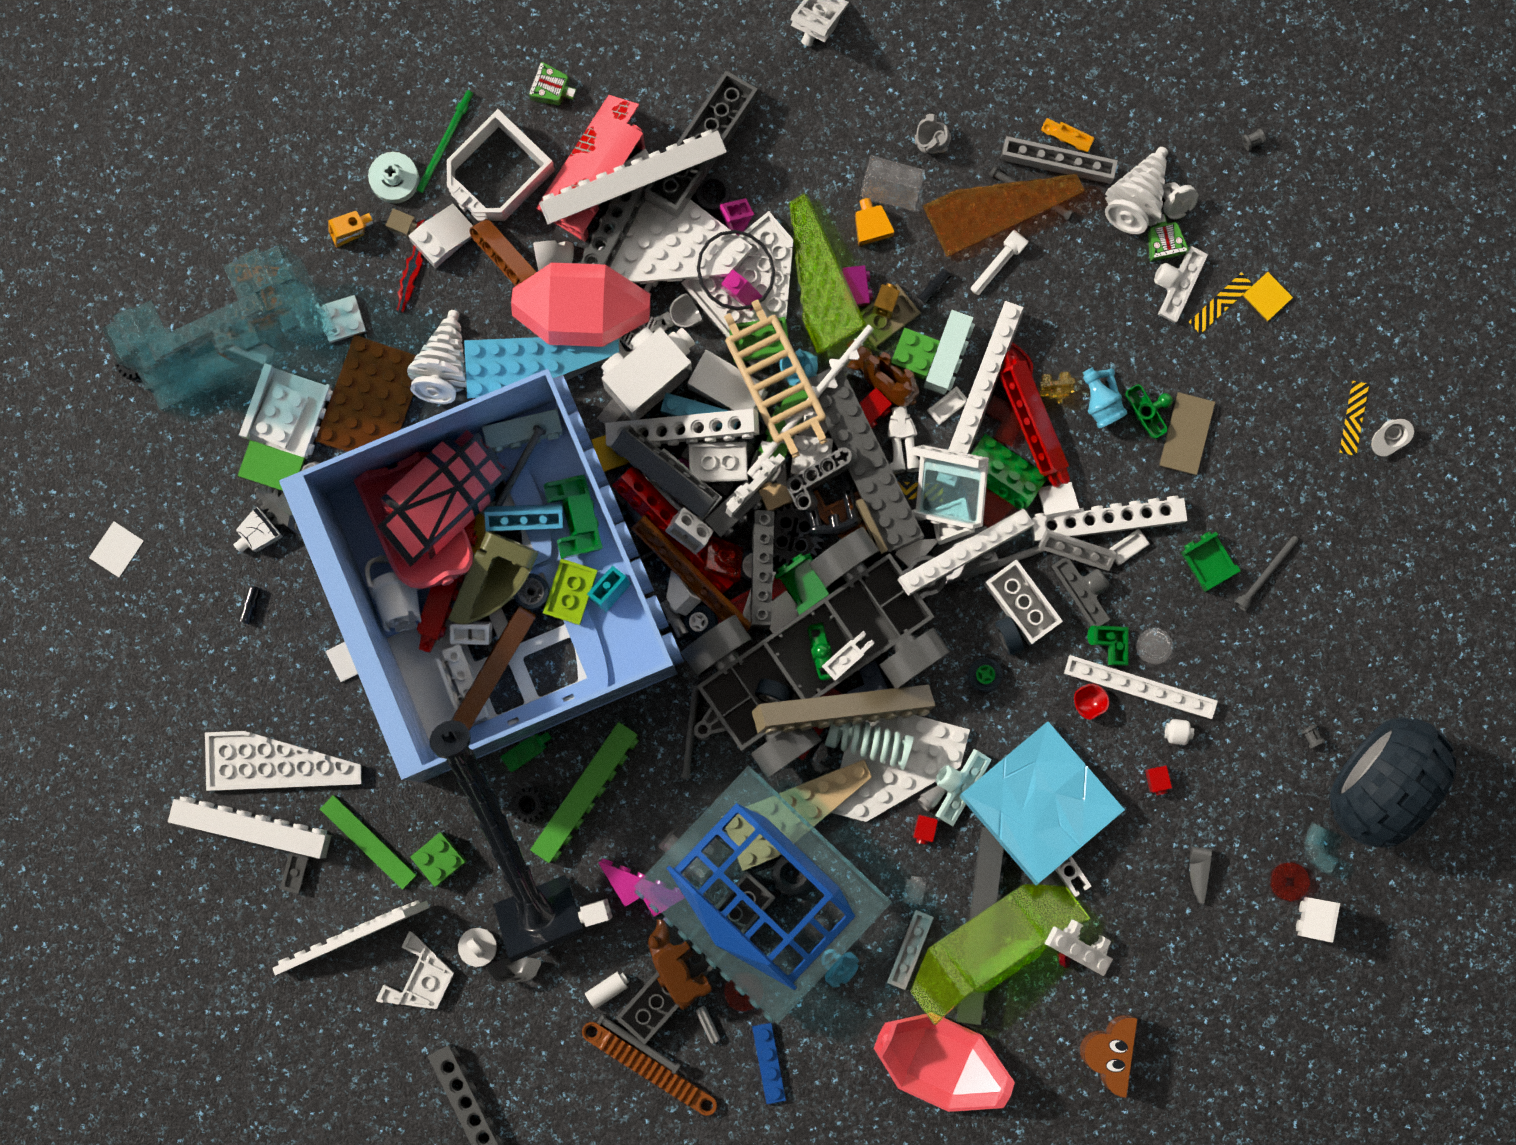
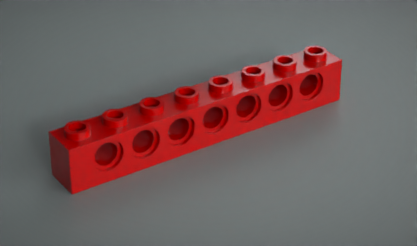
M632 466L612 485L641 517L645 515L721 593H724L739 578L738 574L708 543L695 555L665 532L678 511L638 469Z

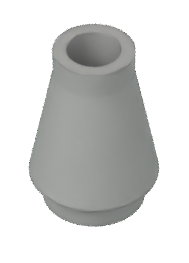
M937 785L921 794L918 802L924 810H933L947 791Z

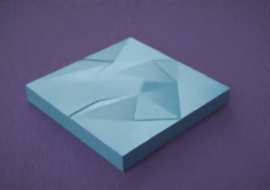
M1046 722L960 795V798L1035 885H1038L1125 810L1049 722Z

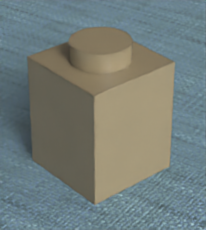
M393 208L386 227L392 232L409 238L408 235L417 228V224L413 216Z

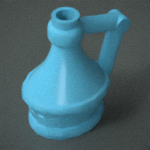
M1092 367L1082 372L1084 375L1083 379L1090 388L1091 397L1088 413L1096 420L1098 428L1105 427L1127 415V410L1122 404V395L1118 391L1114 378V369L1094 371ZM1106 377L1109 388L1102 384L1098 378Z

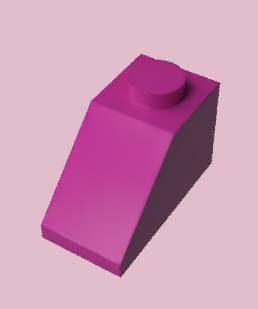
M733 269L721 283V289L743 306L751 305V302L763 297L748 280Z

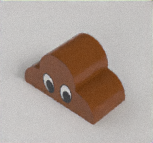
M1130 1015L1115 1017L1108 1024L1106 1032H1091L1084 1037L1080 1045V1055L1083 1062L1092 1070L1100 1073L1102 1083L1108 1090L1117 1096L1125 1098L1127 1096L1137 1018Z

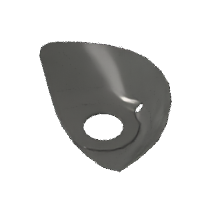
M508 958L488 965L486 970L499 983H517L528 981L535 977L542 961L534 958H522L511 963ZM512 978H521L520 980H516V981H510V980H509V979H512Z

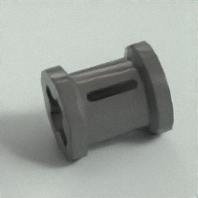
M1259 128L1252 134L1242 135V142L1246 150L1250 151L1252 147L1266 144V137L1262 129Z
M1313 724L1301 731L1307 738L1310 749L1325 742V739L1320 736L1317 730V724Z

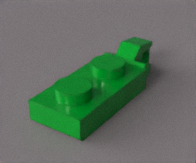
M548 731L540 737L536 733L502 755L501 759L512 773L542 753L547 748L545 743L551 740L552 736Z

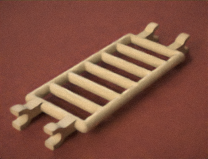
M757 299L751 302L760 320L759 322L739 331L731 313L724 316L732 332V335L727 337L725 342L775 443L785 441L794 459L800 456L791 438L792 436L812 427L821 445L828 442L819 424L826 420V414L776 315L766 317ZM770 324L773 325L776 334L738 351L734 342ZM779 340L781 341L785 350L746 368L743 358ZM789 357L793 365L792 367L754 384L750 376L751 374ZM797 373L801 383L764 401L762 400L758 391ZM805 389L809 397L808 400L770 417L767 407ZM813 406L817 416L781 434L778 433L775 424Z

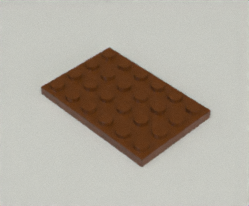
M354 335L315 441L344 452H349L401 430L414 397L413 392L410 390L413 379H410L408 376L407 368L414 361L416 355Z

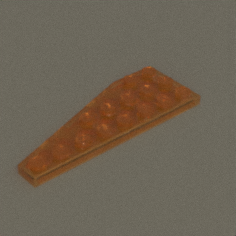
M1077 174L1024 182L1017 181L985 187L956 189L923 205V209L946 257H949L1084 193L1085 190Z

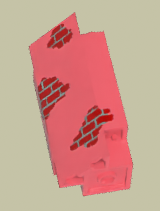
M608 95L544 196L551 193L554 196L561 194L560 190L571 186L572 189L579 186L578 182L588 178L590 182L596 180V175L607 172V175L614 172L613 168L626 162L635 146L641 150L645 149L642 129L634 124L632 126L628 124L639 104ZM538 204L536 209L542 212L540 204ZM593 206L553 223L585 242L589 237L587 227L598 212L599 206Z

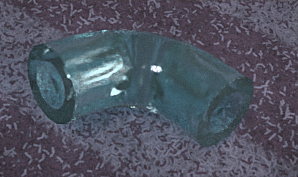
M1312 823L1304 841L1305 853L1312 865L1325 874L1330 875L1337 864L1338 858L1329 854L1324 848V842L1329 831Z

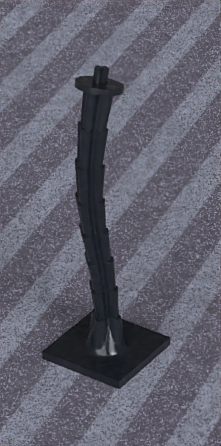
M454 720L438 725L431 733L429 739L430 747L435 755L447 759V764L457 776V782L466 794L468 803L480 822L479 827L492 848L491 853L504 873L503 878L514 895L494 904L510 962H515L585 933L566 875L536 886L530 868L525 864L518 842L514 841L506 816L502 814L495 793L490 789L484 770L479 767L473 750L469 748L471 737L466 725Z

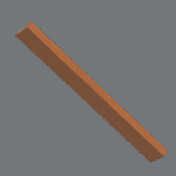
M645 515L631 528L722 621L736 615L745 630L748 631L750 629V621Z

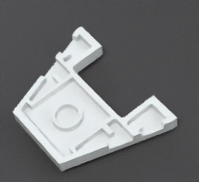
M409 931L402 948L419 956L403 992L384 984L376 1001L437 1009L454 972L413 932Z

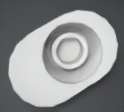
M1392 419L1385 422L1372 438L1371 445L1373 451L1379 456H1388L1405 446L1413 438V425L1405 419Z

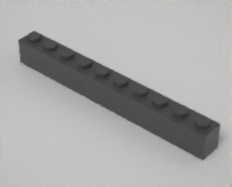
M981 827L956 1016L957 1022L981 1025V1021H985L986 1009H983V1004L988 999V990L985 988L986 982H990L991 970H988L989 962L992 963L993 951H990L991 943H995L996 931H993L994 923L997 924L999 913L995 911L996 904H1000L1001 893L998 892L999 885L1003 883L1004 875L1000 873L1001 865L1004 866L1006 861V854H1003L1004 848L985 827Z

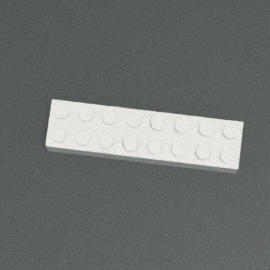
M180 796V799H173L168 819L169 823L319 859L326 858L332 836L327 834V830L313 828L311 831L308 830V826L302 824L290 826L289 821L281 819L270 821L271 817L265 815L253 817L252 812L244 810L233 812V808L218 805V808H215L214 803L206 801L195 803L196 799Z

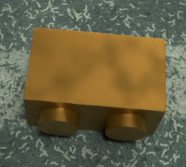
M882 284L872 313L890 319L900 290H897V287L892 284Z

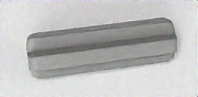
M699 1007L696 1009V1013L710 1043L714 1044L720 1040V1037L706 1007Z

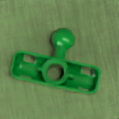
M1137 384L1128 389L1125 396L1136 413L1137 419L1141 421L1150 437L1157 439L1167 432V426L1157 410L1161 407H1170L1173 402L1172 396L1163 393L1159 396L1158 401L1152 403L1141 385ZM1141 389L1143 391V397L1139 396V394L1137 393L1138 390ZM1147 408L1150 411V416H1143L1141 409ZM1161 422L1164 428L1160 430L1157 423Z
M823 622L810 625L807 628L818 677L822 681L833 679L829 674L821 675L820 668H823L822 666L833 657ZM820 630V635L812 638L811 631Z

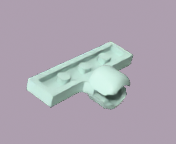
M974 749L961 771L949 765L940 769L936 776V783L947 791V796L935 815L936 817L954 826L966 805L960 798L961 793L983 776L992 759Z

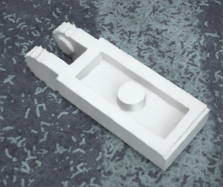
M864 631L854 640H850L822 666L834 681L864 655V652L874 644L872 640L868 641L861 650L855 645L865 637L866 633Z

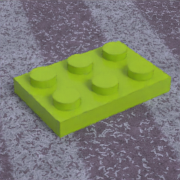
M561 559L543 614L580 625L589 600L587 593L593 588L598 570Z

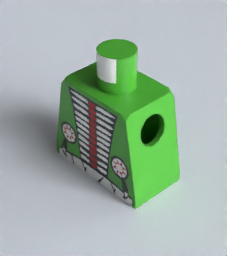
M541 62L529 97L532 101L561 105L563 97L574 100L577 89L568 86L569 78L567 75Z
M1161 214V219L1156 223V226L1148 231L1150 262L1184 255L1188 251L1178 224L1176 222L1167 224L1165 214Z

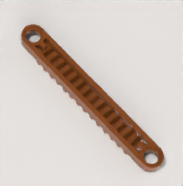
M588 1022L584 1025L582 1029L583 1038L601 1051H604L699 1113L708 1116L715 1112L717 1102L713 1096L677 1073L674 1075L672 1070L596 1022ZM594 1026L597 1029L595 1037L587 1035L586 1030L588 1027ZM704 1100L712 1102L713 1107L711 1110L705 1111L702 1109L701 1104Z

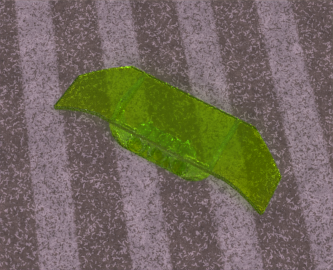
M1023 884L929 947L912 986L911 994L932 1023L937 1025L957 1004L973 992L985 993L1037 959L1047 948L1048 945L1045 942L1053 927L1063 931L1068 927L1071 920L1083 924L1090 921V917L1067 887Z

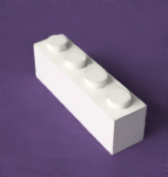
M608 899L580 907L581 911L578 912L581 924L585 923V927L607 921L613 917Z

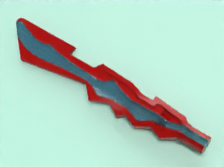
M431 215V216H429L428 218H426V219H424V220H422V221L416 223V224H417V228H418L422 223H424L425 221H427L428 219H430L431 217H433V216H435V215ZM415 246L413 247V256L406 259L407 268L402 272L401 288L397 292L399 296L397 311L404 313L405 306L410 300L415 288L413 283L423 263L422 253Z

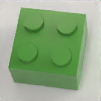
M904 327L891 365L898 367L902 372L905 369H909L914 373L915 377L925 380L940 341Z
M439 832L410 857L434 887L439 886L467 862L443 832Z

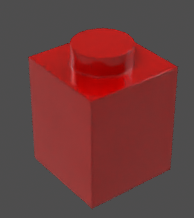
M1167 765L1145 770L1150 793L1156 792V795L1168 793L1167 789L1172 788Z
M918 815L913 838H917V843L927 845L928 841L933 842L938 819Z

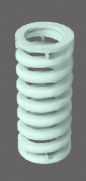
M851 722L840 727H836L835 724L830 726L825 746L836 748L842 736V751L847 750L852 739L850 752L856 754L862 742L860 755L861 757H866L872 745L870 759L874 761L877 759L883 745L880 762L883 764L887 762L893 748L890 765L895 767L898 762L900 768L904 770L913 744V736L905 735L900 742V733L894 732L890 739L891 732L887 728L883 730L880 736L881 729L878 725L874 726L870 733L871 725L868 722L863 724L861 730V723L852 724L851 727Z

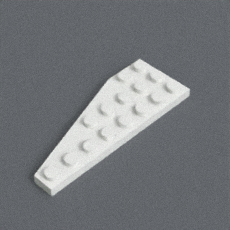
M246 731L205 733L206 791L362 784V765Z
M419 900L398 907L391 912L380 915L373 920L327 939V944L323 946L320 942L311 946V951L307 953L305 950L295 953V958L291 960L287 957L278 961L279 965L272 968L274 974L277 975L430 907L427 901L420 903Z

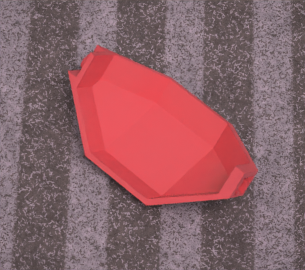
M551 262L513 288L511 299L512 316L549 345L604 347L650 320V293L607 265Z
M933 1012L886 1022L874 1046L875 1052L898 1089L948 1112L1004 1108L1011 1097L1015 1082L981 1034Z

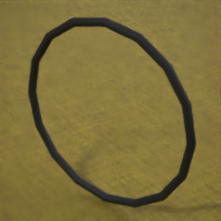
M738 230L720 232L707 240L699 253L697 273L700 285L707 296L721 307L736 311L753 308L752 304L740 307L723 304L710 294L703 283L701 275L702 255L708 245L722 235L739 234L747 236L761 245L769 258L772 274L770 286L763 297L759 299L760 303L766 299L773 288L775 277L773 258L764 243L750 233Z

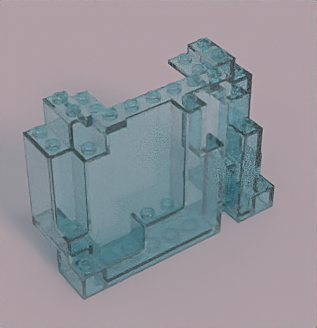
M282 244L264 252L256 248L239 256V259L223 266L238 301L172 332L169 327L164 328L152 300L113 315L115 322L102 327L117 363L138 372L145 389L153 393L159 409L168 412L262 368L265 363L271 364L286 357L279 341L284 336L305 348L337 333L338 331L323 298L317 294L302 259Z

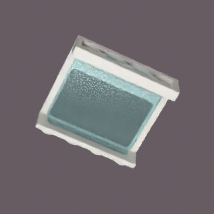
M926 445L913 447L912 455L920 456L916 509L912 510L916 520L929 519L934 524H941L943 522L947 523L948 527L961 526L966 531H974L975 528L982 527L989 458Z

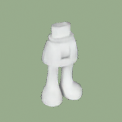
M893 407L887 431V438L892 440L893 462L890 464V467L894 474L905 472L901 440H905L907 472H919L920 460L916 455H912L913 447H915L914 436L917 435L915 425L910 418V414H907V407Z

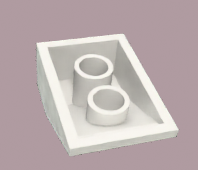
M451 204L422 223L408 236L414 246L436 269L472 238L469 229L473 225L454 204Z
M1304 897V901H1301L1299 911L1302 912L1301 918L1296 923L1298 935L1333 942L1340 903Z

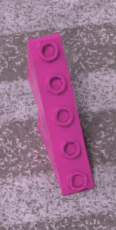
M604 858L598 862L625 907L642 897L652 915L656 916L685 898L677 887H674L673 890L666 887L667 883L657 879L654 883L648 880L649 876L639 872L637 875L630 873L631 869L622 865L619 868L612 866V861Z

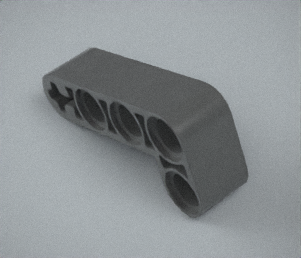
M840 448L789 478L787 489L796 507L807 512L814 511L818 502L813 489L853 467L858 461L857 453L848 448ZM832 462L833 469L828 471V465ZM816 472L817 478L812 481V474ZM800 481L801 487L796 490L795 485ZM808 498L809 504L804 507V500Z

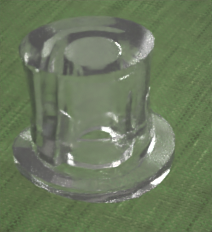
M1150 628L1139 636L1136 649L1139 657L1146 663L1160 664L1170 657L1173 643L1170 636L1162 629Z

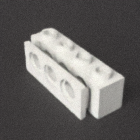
M460 644L442 651L445 660L436 659L455 712L460 705L459 699L462 698L463 700L475 680L464 648ZM447 662H448V664H449V666H450V669H451V672H452V674H453V677H452V678H450L449 670H448V668H447V666H446V664H445V663H447ZM454 680H455V682H456V685H457L458 690H459V693H460L459 696H457V692H456L455 686H454V684H453V682H452V681H454ZM485 705L474 723L490 718Z

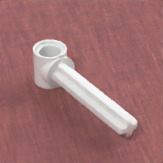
M1013 230L1004 241V249L972 285V292L980 295L1012 255H1019L1029 241Z

